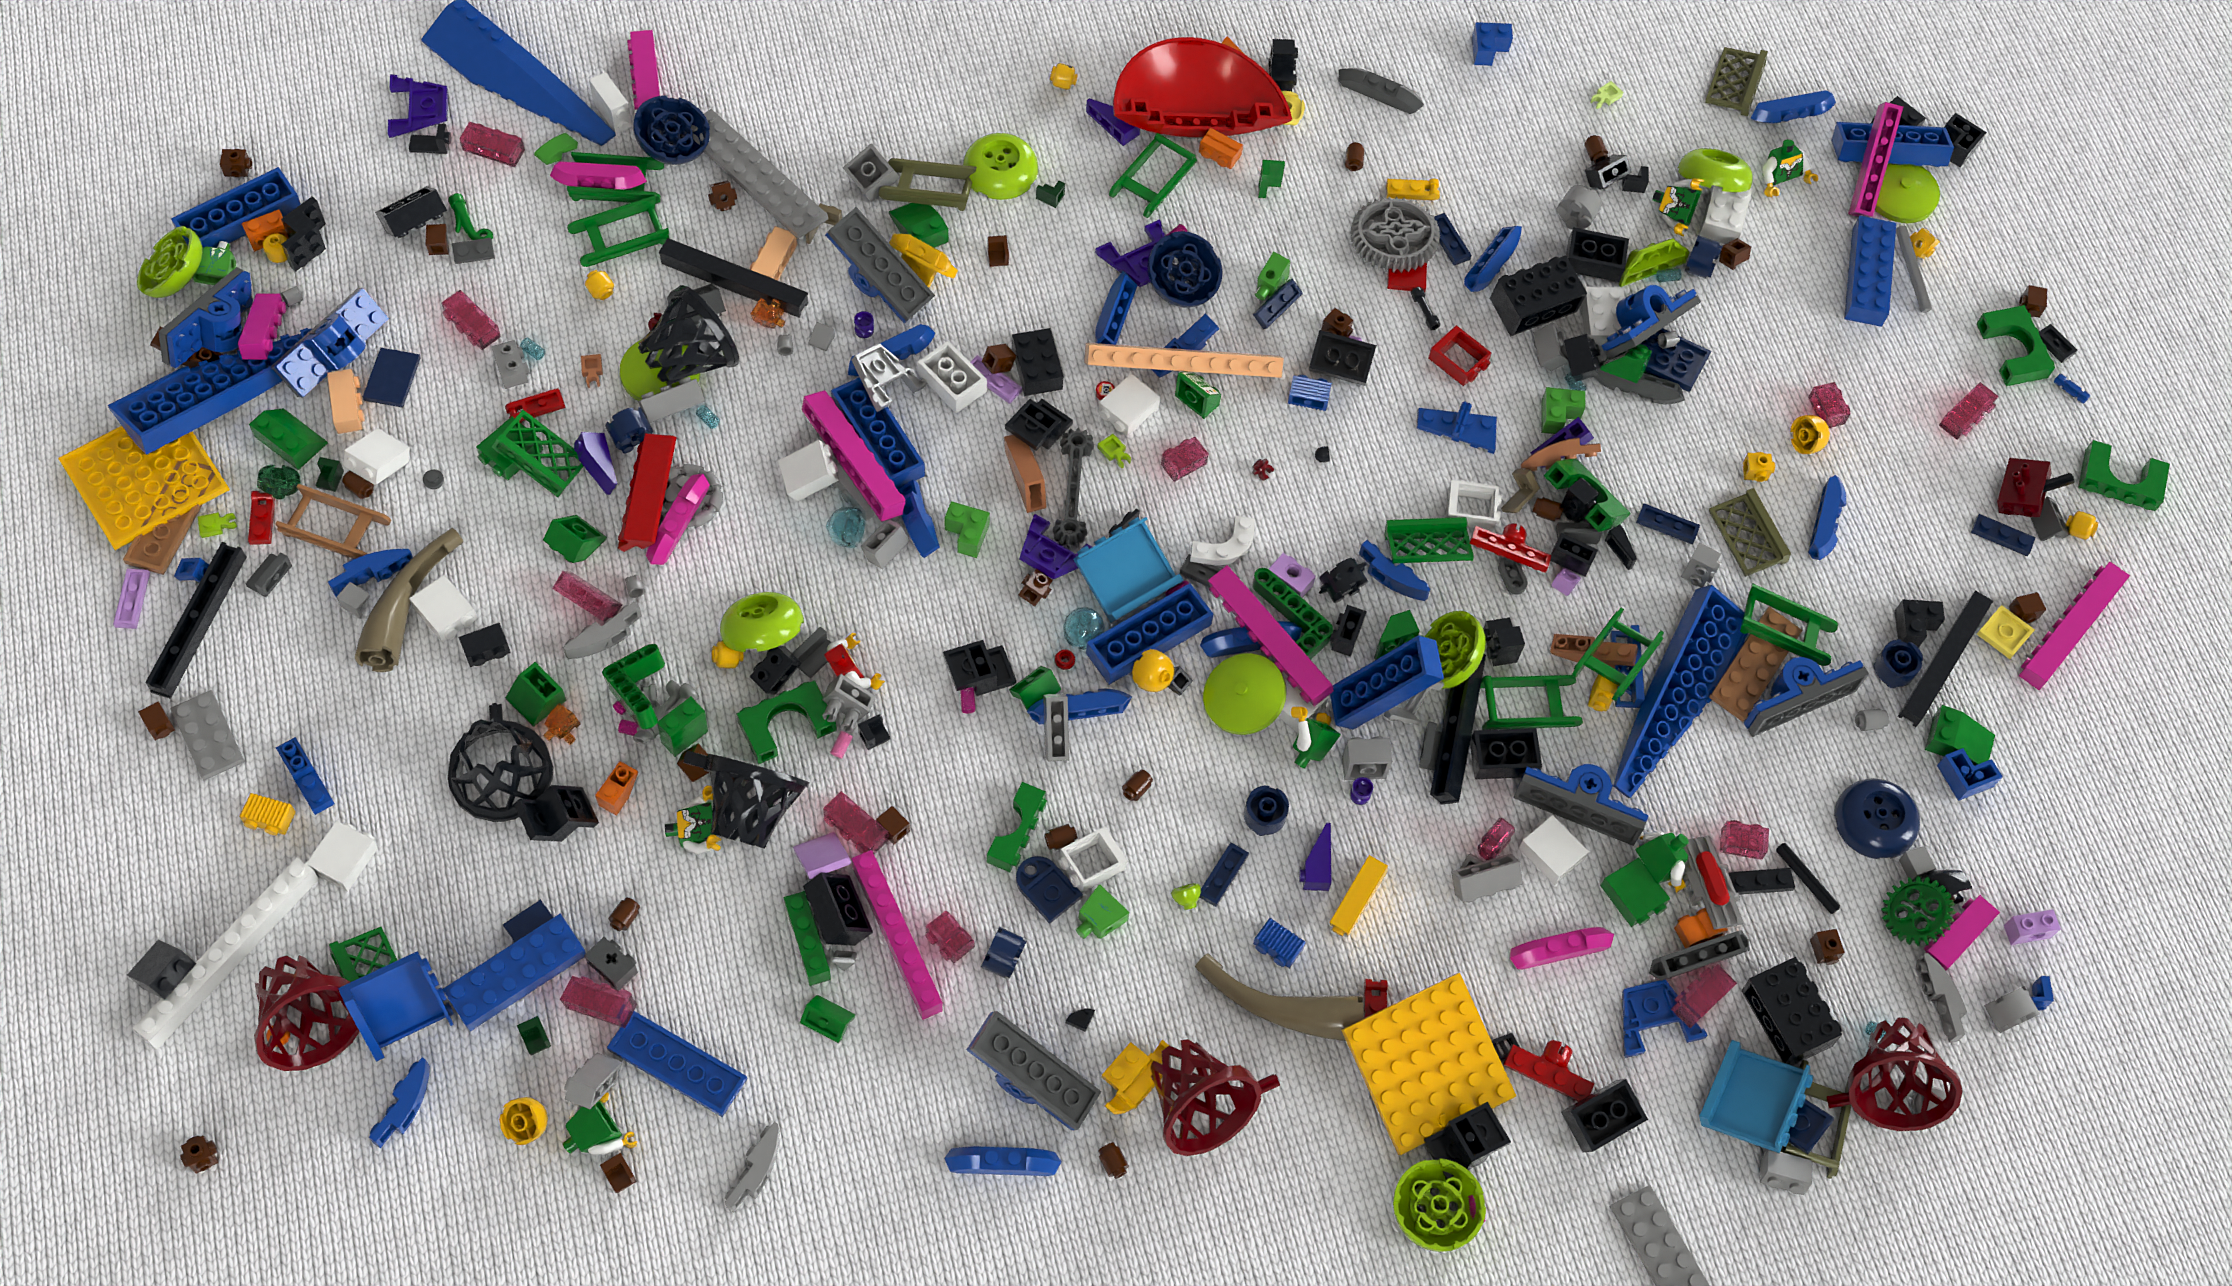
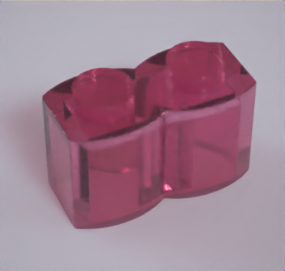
M1499 818L1482 837V842L1478 845L1480 856L1485 860L1497 858L1511 841L1515 828L1503 818Z
M944 911L926 926L927 934L925 936L932 945L936 944L941 948L939 952L946 961L950 959L953 963H956L975 947L974 940L948 911Z

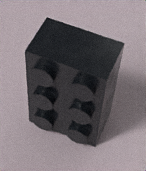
M426 186L375 213L387 234L401 238L409 234L408 231L414 227L419 229L426 225V221L441 218L447 209L437 190Z
M1573 227L1568 240L1566 256L1577 274L1620 282L1625 270L1629 238Z
M1051 328L1012 334V351L1017 355L1015 363L1024 396L1063 390L1064 376Z
M1319 330L1309 371L1365 386L1377 345Z
M1536 728L1474 730L1471 736L1470 749L1475 779L1522 778L1527 767L1542 769Z
M821 872L803 886L806 898L812 907L814 918L818 922L826 944L855 946L873 933L850 875Z
M1627 1079L1615 1080L1561 1111L1583 1153L1599 1149L1648 1120Z

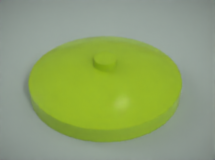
M1888 163L1875 211L1883 217L1899 223H1916L1925 220L1934 212L1939 203L1940 189L1932 174L1922 166Z
M640 341L633 344L625 352L620 363L622 385L626 392L637 401L642 400V395L653 392L655 395L661 392L660 388L667 386V381L661 382L657 378L662 367L650 369L646 364L645 360L650 352L643 354L639 352L638 343ZM682 345L681 355L684 354L688 347L687 345ZM663 349L658 351L654 361L659 359ZM700 373L688 377H690L691 380L697 379V381L699 382ZM678 381V382L673 383V384H671V385H672V387H675V386L680 385V384H679V381Z
M1244 653L1229 657L1214 668L1205 683L1203 701L1207 714L1219 728L1228 733L1247 735L1265 729L1277 719L1286 701L1287 688L1282 673L1271 660L1258 654Z

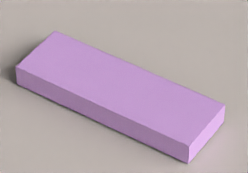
M978 355L970 362L987 379V388L1009 404L1022 392V387L1003 373L992 374L982 363V358Z
M127 568L113 623L115 628L137 629L150 576L149 570Z

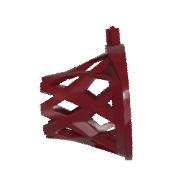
M300 955L297 961L289 956L277 958L275 970L265 966L259 972V983H255L259 1002V1015L254 1039L256 1052L260 1059L267 1066L282 1071L307 1070L327 1063L350 1046L360 1031L345 1006L338 989L350 983V981L343 977L322 974L307 958ZM287 965L296 969L295 973L284 972V966ZM267 976L272 977L268 991L266 990ZM291 984L287 992L282 995L277 994L282 985ZM310 993L318 994L323 1002L325 1011L311 1006ZM341 1001L348 1012L346 1019L333 1016L331 1002ZM289 1005L301 1012L300 1028L287 1017ZM275 1015L276 1020L272 1028L270 1019ZM313 1022L328 1024L329 1042L322 1045L309 1037ZM335 1025L341 1026L335 1036ZM268 1026L271 1037L266 1045L264 1031ZM287 1031L299 1038L296 1053L293 1055L288 1054L280 1041ZM306 1044H309L312 1047L316 1048L314 1050L303 1053ZM276 1045L279 1047L282 1054L273 1051Z
M1898 1017L1892 1026L1884 1020L1877 1024L1874 1033L1871 1032L1866 1056L1854 1064L1848 1076V1092L1826 1096L1829 1108L1852 1105L1854 1111L1861 1118L1877 1127L1894 1131H1918L1931 1128L1949 1119L1960 1106L1963 1091L1960 1078L1936 1052L1926 1028L1921 1023H1918L1915 1027L1908 1018ZM1903 1026L1910 1033L1907 1038L1899 1032ZM1883 1030H1884V1031L1886 1032V1034H1885V1035L1883 1036V1038L1879 1041V1043H1877L1878 1040H1879V1038H1880V1036H1881V1034H1882V1032H1883ZM1892 1043L1899 1045L1894 1051L1887 1052L1884 1050ZM1919 1061L1925 1065L1927 1072L1926 1084L1915 1074ZM1896 1065L1904 1075L1898 1090L1890 1077V1073ZM1878 1066L1880 1072L1872 1079V1069ZM1868 1073L1869 1085L1861 1091L1862 1076ZM1933 1078L1943 1081L1946 1093L1944 1100L1932 1092ZM1947 1082L1951 1083L1950 1089H1948ZM1884 1087L1893 1098L1887 1109L1877 1106L1875 1092ZM1911 1090L1924 1096L1921 1112L1918 1114H1912L1903 1102ZM1929 1101L1938 1105L1927 1111ZM1899 1106L1900 1109L1904 1112V1114L1897 1113L1894 1111Z
M1189 1039L1181 1040L1182 1051L1169 1045L1161 1051L1162 1064L1153 1061L1150 1067L1152 1072L1151 1078L1156 1087L1163 1112L1164 1142L1174 1154L1183 1156L1203 1154L1231 1140L1249 1123L1259 1107L1261 1094L1280 1086L1277 1075L1272 1074L1257 1081L1246 1068L1241 1065L1227 1066L1209 1054L1197 1042L1193 1043ZM1190 1049L1198 1053V1055L1191 1054ZM1171 1056L1181 1059V1070L1171 1068ZM1195 1067L1197 1069L1198 1074L1193 1072ZM1206 1068L1210 1069V1075H1208ZM1159 1073L1162 1074V1084L1160 1081ZM1239 1080L1243 1083V1087L1232 1086L1229 1081ZM1172 1091L1178 1096L1175 1101L1171 1098ZM1204 1092L1205 1102L1196 1097ZM1216 1095H1230L1236 1109L1231 1114L1217 1110ZM1194 1111L1209 1115L1208 1134L1202 1135L1191 1125ZM1177 1118L1181 1122L1179 1138L1176 1137L1173 1129ZM1216 1118L1224 1120L1216 1128ZM1191 1131L1197 1138L1187 1139L1188 1132Z

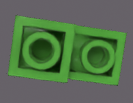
M563 133L543 144L535 151L534 155L546 165L562 160L563 153L577 149L578 142L567 133Z

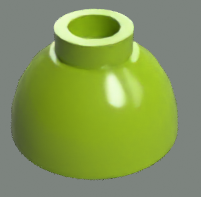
M1198 883L1187 884L1173 889L1171 895L1175 902L1184 906V910H1189L1197 907L1196 902L1200 897L1201 887Z

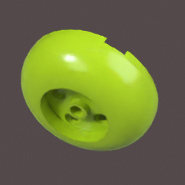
M992 133L977 139L968 148L963 160V166L977 167L975 173L969 176L972 181L971 188L977 193L981 192L988 195V198L1006 200L1024 194L1030 189L1038 175V161L1033 149L1023 139L1008 133ZM1011 164H1014V165H1015L1014 167L1009 168V165H1011Z
M1699 148L1692 150L1682 157L1678 165V172L1686 179H1703L1704 182H1700L1699 185L1710 189L1714 185L1722 187V191L1744 192L1751 188L1753 181L1751 168L1743 159L1718 149Z
M185 226L177 227L163 236L153 247L155 252L150 259L145 258L137 277V287L145 295L153 298L169 297L185 287L196 273L202 259V244L198 235ZM182 235L189 239L188 246L184 241Z
M777 592L754 593L739 599L726 610L720 622V635L723 643L732 650L746 652V649H757V652L765 651L783 645L794 638L800 632V626L804 623V617L799 605L787 595Z
M1452 611L1442 615L1430 624L1432 628L1425 635L1426 638L1436 640L1444 676V679L1441 680L1444 683L1442 689L1452 688L1467 680L1478 668L1485 652L1486 639L1483 627L1474 616L1465 611Z
M1423 1160L1414 1164L1402 1175L1394 1192L1393 1209L1400 1229L1407 1238L1424 1249L1435 1252L1459 1249L1468 1244L1478 1234L1483 1225L1486 1214L1483 1190L1469 1170L1451 1160ZM1443 1171L1454 1176L1446 1180ZM1437 1188L1439 1195H1431L1430 1189ZM1469 1195L1474 1196L1473 1198L1476 1203L1474 1219H1471L1473 1217L1470 1215V1208L1468 1206ZM1449 1203H1456L1458 1210H1450ZM1423 1205L1426 1208V1212H1419L1417 1206ZM1435 1205L1439 1206L1440 1209H1439V1210H1436V1209L1434 1208ZM1436 1220H1442L1445 1224L1444 1228H1439Z

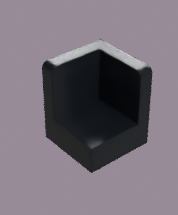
M1641 166L1638 175L1628 174L1623 177L1622 191L1645 193L1649 183V167Z
M881 714L858 724V733L867 750L890 740V736L883 725Z

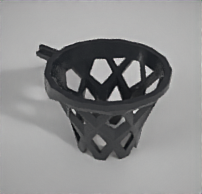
M680 285L670 292L667 296L668 306L659 321L638 343V349L641 354L650 352L645 360L650 369L662 367L657 378L661 382L667 381L666 384L668 386L688 376L725 366L729 368L735 367L739 364V354L736 345L720 318L701 296L690 287ZM687 305L692 307L695 311L688 312ZM699 315L702 318L699 328L696 327L691 317ZM706 326L709 327L714 335L704 334ZM709 342H718L720 346L715 350ZM682 345H687V349L685 350L684 354L681 355ZM663 349L659 359L654 361L658 351Z
M492 703V705H489L490 721L480 719L474 722L469 731L463 733L462 738L451 752L448 784L459 807L470 815L492 822H505L519 817L513 804L515 797L535 800L550 787L554 767L543 739L534 730L517 722L503 720L502 704ZM492 734H512L517 745L512 746L511 763L502 760L496 764L493 772L482 764H477L473 768L469 756L465 752L469 746L479 738ZM532 749L542 760V766L533 767L529 756ZM519 753H522L527 758L530 766L520 765ZM460 761V778H456V770ZM464 765H465V768H466V771H467V773H465V774H463V766H464ZM503 770L513 773L511 786L500 780ZM480 773L489 781L483 790L477 782V776ZM541 773L537 784L536 774ZM521 777H532L534 790L529 795L517 791ZM465 784H473L481 795L474 802L468 799ZM497 789L510 794L506 807L498 808L489 798ZM486 801L490 807L481 806L480 804Z
M687 750L684 756L683 763L697 766L710 772L713 792V814L710 834L734 841L739 837L740 842L752 846L756 845L764 849L784 813L803 790L809 787L810 783L781 772L718 755L708 754L706 756ZM744 780L750 781L744 787L741 784ZM724 782H725L726 787H727V791H726V792H725V790H724L723 787H722ZM755 787L756 795L749 799L747 793ZM782 797L781 802L773 806V804ZM733 813L734 819L731 821L730 816ZM758 819V823L753 827V823Z

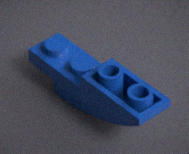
M1205 313L1178 339L1174 338L1164 348L1201 350L1207 345L1206 341L1219 330V327ZM1151 369L1159 378L1173 371Z
M913 479L898 489L906 502L901 517L920 555L925 558L939 549L940 546L932 517L926 513L919 484Z
M1368 540L1361 544L1359 555L1370 564L1368 573L1373 578L1404 596L1422 601L1428 599L1431 589L1424 580L1419 579L1410 567L1403 563L1395 566L1390 558H1386L1379 548Z
M389 549L363 555L343 564L345 572L329 580L328 584L335 597H337L349 582L358 586L366 583L372 577L377 582L390 578L392 574L401 570L413 556L409 549Z
M296 737L276 747L313 813L316 815L335 804Z
M423 1057L413 1063L405 1079L400 1080L395 1085L392 1095L397 1101L396 1104H392L387 1109L383 1120L380 1123H376L370 1131V1140L380 1149L395 1130L401 1134L405 1133L423 1102L430 1073V1066Z

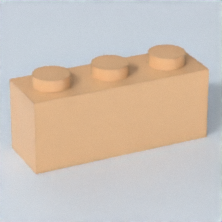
M775 226L772 233H768L764 247L759 249L756 262H752L750 270L778 281L797 247V238L790 231Z
M352 369L327 373L333 424L337 433L362 430V422L365 421L363 410H360L359 406L363 405L361 393L357 391V388H361L359 377L354 376Z

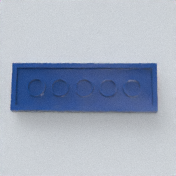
M633 1010L607 1046V1050L721 1117L724 1116L748 1079L746 1075Z

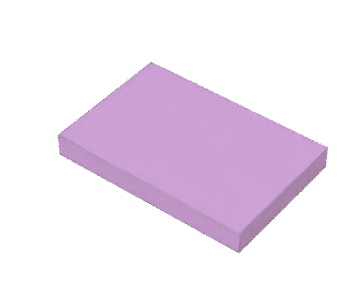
M834 832L793 847L809 879L816 877L821 872L828 873L851 864L850 857Z

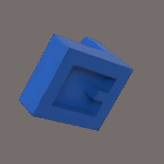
M181 558L174 577L179 581L196 580L200 583L209 564L201 558Z
M2040 976L2032 985V993L2036 997L2031 998L2038 1011L2047 1009L2054 1001L2050 976Z

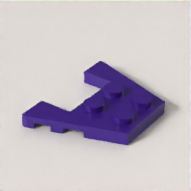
M390 74L389 88L391 93L409 92V115L407 119H388L389 138L448 120L447 86L426 81L423 83L415 82L412 78L406 77L402 79L398 78L397 75Z
M1160 219L1146 225L1144 228L1152 242L1120 256L1112 243L1108 242L1095 249L1096 255L1120 273L1123 271L1127 273L1139 287L1149 284L1150 280L1147 271L1149 255L1155 244L1165 237Z
M1034 514L1019 560L1038 569L1052 579L1078 569L1073 560L1078 556V553L1075 554L1042 535L1049 528L1050 522ZM1087 543L1082 547L1084 548L1088 546L1089 549L1092 548V546H1090Z

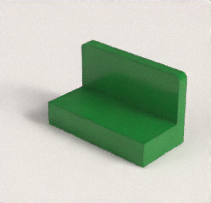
M1262 160L1258 198H1266L1268 187H1281L1285 161Z
M1040 666L1010 688L1009 691L1013 697L1021 699L1024 707L1028 710L1034 703L1043 699V695L1056 694L1061 690V687L1052 670Z
M816 995L806 1004L800 1023L839 1043L843 1039L848 1024L854 1020L855 1014Z

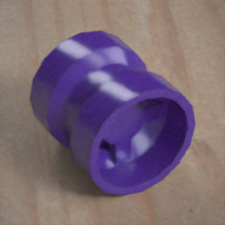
M861 311L854 317L855 334L860 338H869L874 333V319L871 313Z
M1360 777L1353 782L1350 790L1352 802L1358 805L1368 803L1374 788L1371 780Z

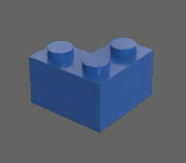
M1475 23L1472 34L1474 65L1492 66L1496 52H1509L1513 39L1512 24Z
M1963 748L1945 755L1937 764L1958 801L1993 788L2003 777L1992 759L1974 766Z

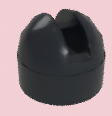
M1328 446L1320 447L1315 451L1317 461L1323 463L1330 461Z

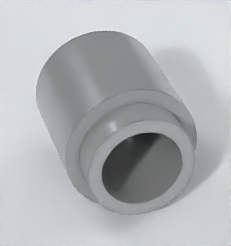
M1861 710L1855 717V723L1861 731L1883 729L1889 724V716L1886 710Z

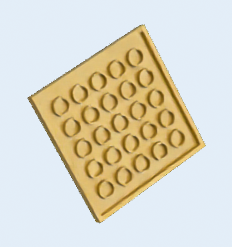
M120 426L58 458L114 550L132 542L140 534L145 535L153 531L155 526L168 523L167 520L173 519L176 515L179 514L181 516L189 512L193 506L197 504L200 506L230 490L193 431L146 455L134 443L125 429ZM187 460L181 463L177 471L173 470L178 461ZM198 463L210 466L215 475L210 484L208 478L212 471L200 468ZM171 473H175L172 481L168 482L167 480ZM186 474L187 476L183 480L184 484H182L181 479ZM164 485H169L166 492L164 494H160ZM208 486L205 493L202 496L198 497L201 490L205 489ZM177 490H185V491H186V493H185V492H177V493L175 494V492H176ZM172 495L174 497V500L177 502H182L187 497L188 500L182 504H176L172 501ZM160 498H162V499L160 500L158 506H157V505H156L157 500L160 499ZM153 505H154V507H155L156 509H155L153 515L151 516V513H152L151 508H152ZM168 507H176V508H177V509L170 508V509L166 510L165 513H164V515L162 516L163 511H164L165 509H167ZM151 516L149 522L146 525L142 526L144 521Z
M1460 973L1437 982L1341 1030L1398 1155H1402L1424 1144L1425 1138L1443 1130L1450 1120L1486 1102L1493 1109L1516 1097V1093Z

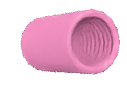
M840 731L830 753L842 759L853 736Z

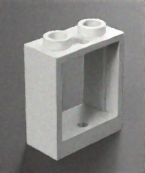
M1451 480L1447 494L1445 518L1466 517L1467 527L1475 528V526L1493 531L1495 524H1499L1500 512H1497V507H1500L1502 495H1499V487ZM1458 496L1490 500L1489 517L1457 513Z
M1105 826L1062 848L1058 858L1061 868L1063 870L1066 869L1070 875L1072 885L1078 887L1081 893L1124 871L1128 862ZM1098 844L1112 866L1084 879L1071 857Z

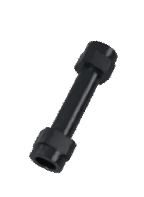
M1421 287L1414 288L1411 291L1414 302H1418L1426 317L1428 328L1436 330L1441 325L1437 315H1433L1425 300L1426 294Z

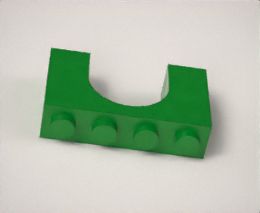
M2025 305L1986 312L1981 315L1976 325L1983 339L2011 336L2022 342L2027 350V356L2005 360L1999 369V373L2006 386L2049 378L2055 369L2054 361L2050 358L2047 347L2043 343L2039 331L2035 327Z
M2092 440L2085 449L2078 488L2098 493L2108 498H2114L2127 504H2133L2146 510L2156 511L2164 502L2170 463L2150 458L2142 468L2140 483L2127 484L2118 480L2110 470L2109 460L2112 445Z
M1577 458L1556 461L1544 475L1557 490L1569 488L1582 477L1599 493L1596 499L1597 504L1585 517L1598 532L1609 530L1622 524L1631 514Z
M815 680L804 682L793 690H785L779 696L772 699H764L759 704L753 707H745L739 713H736L738 724L758 764L778 756L777 746L768 730L770 721L781 712L795 711L804 715L809 721L817 739L837 731L836 721L828 722L829 715L826 719L823 718L827 703L822 700L823 695Z

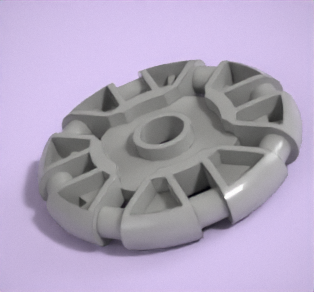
M684 464L682 467H671L667 482L669 487L666 489L664 497L666 503H663L660 521L662 522L687 480L692 475L704 474L710 484L707 492L713 493L705 495L694 514V518L691 519L686 529L693 526L697 528L711 521L714 518L715 512H719L723 501V492L720 490L722 486L718 478L711 471L707 472L704 470V467L699 465Z

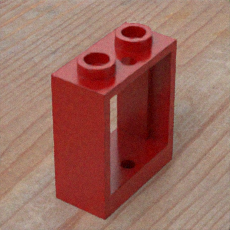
M1456 325L1431 347L1428 359L1462 386H1465L1468 382H1473L1481 370L1485 371L1489 367L1492 353ZM1454 344L1459 345L1478 361L1468 372H1465L1444 355Z

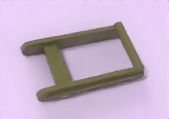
M898 158L889 159V165L895 172L901 173L897 187H880L878 194L882 199L955 207L960 211L965 210L972 186L969 176L975 173L977 167ZM914 174L965 180L961 194L910 188Z
M1802 1060L1799 1068L1805 1070L1808 1061ZM1848 1081L1846 1084L1845 1093L1848 1092ZM1814 1082L1804 1092L1805 1095L1826 1102V1096L1844 1093ZM1852 1105L1841 1106L1831 1158L1813 1152L1807 1155L1789 1142L1786 1147L1782 1146L1780 1152L1809 1159L1814 1163L1829 1167L1827 1178L1831 1179L1833 1176H1836L1840 1166Z

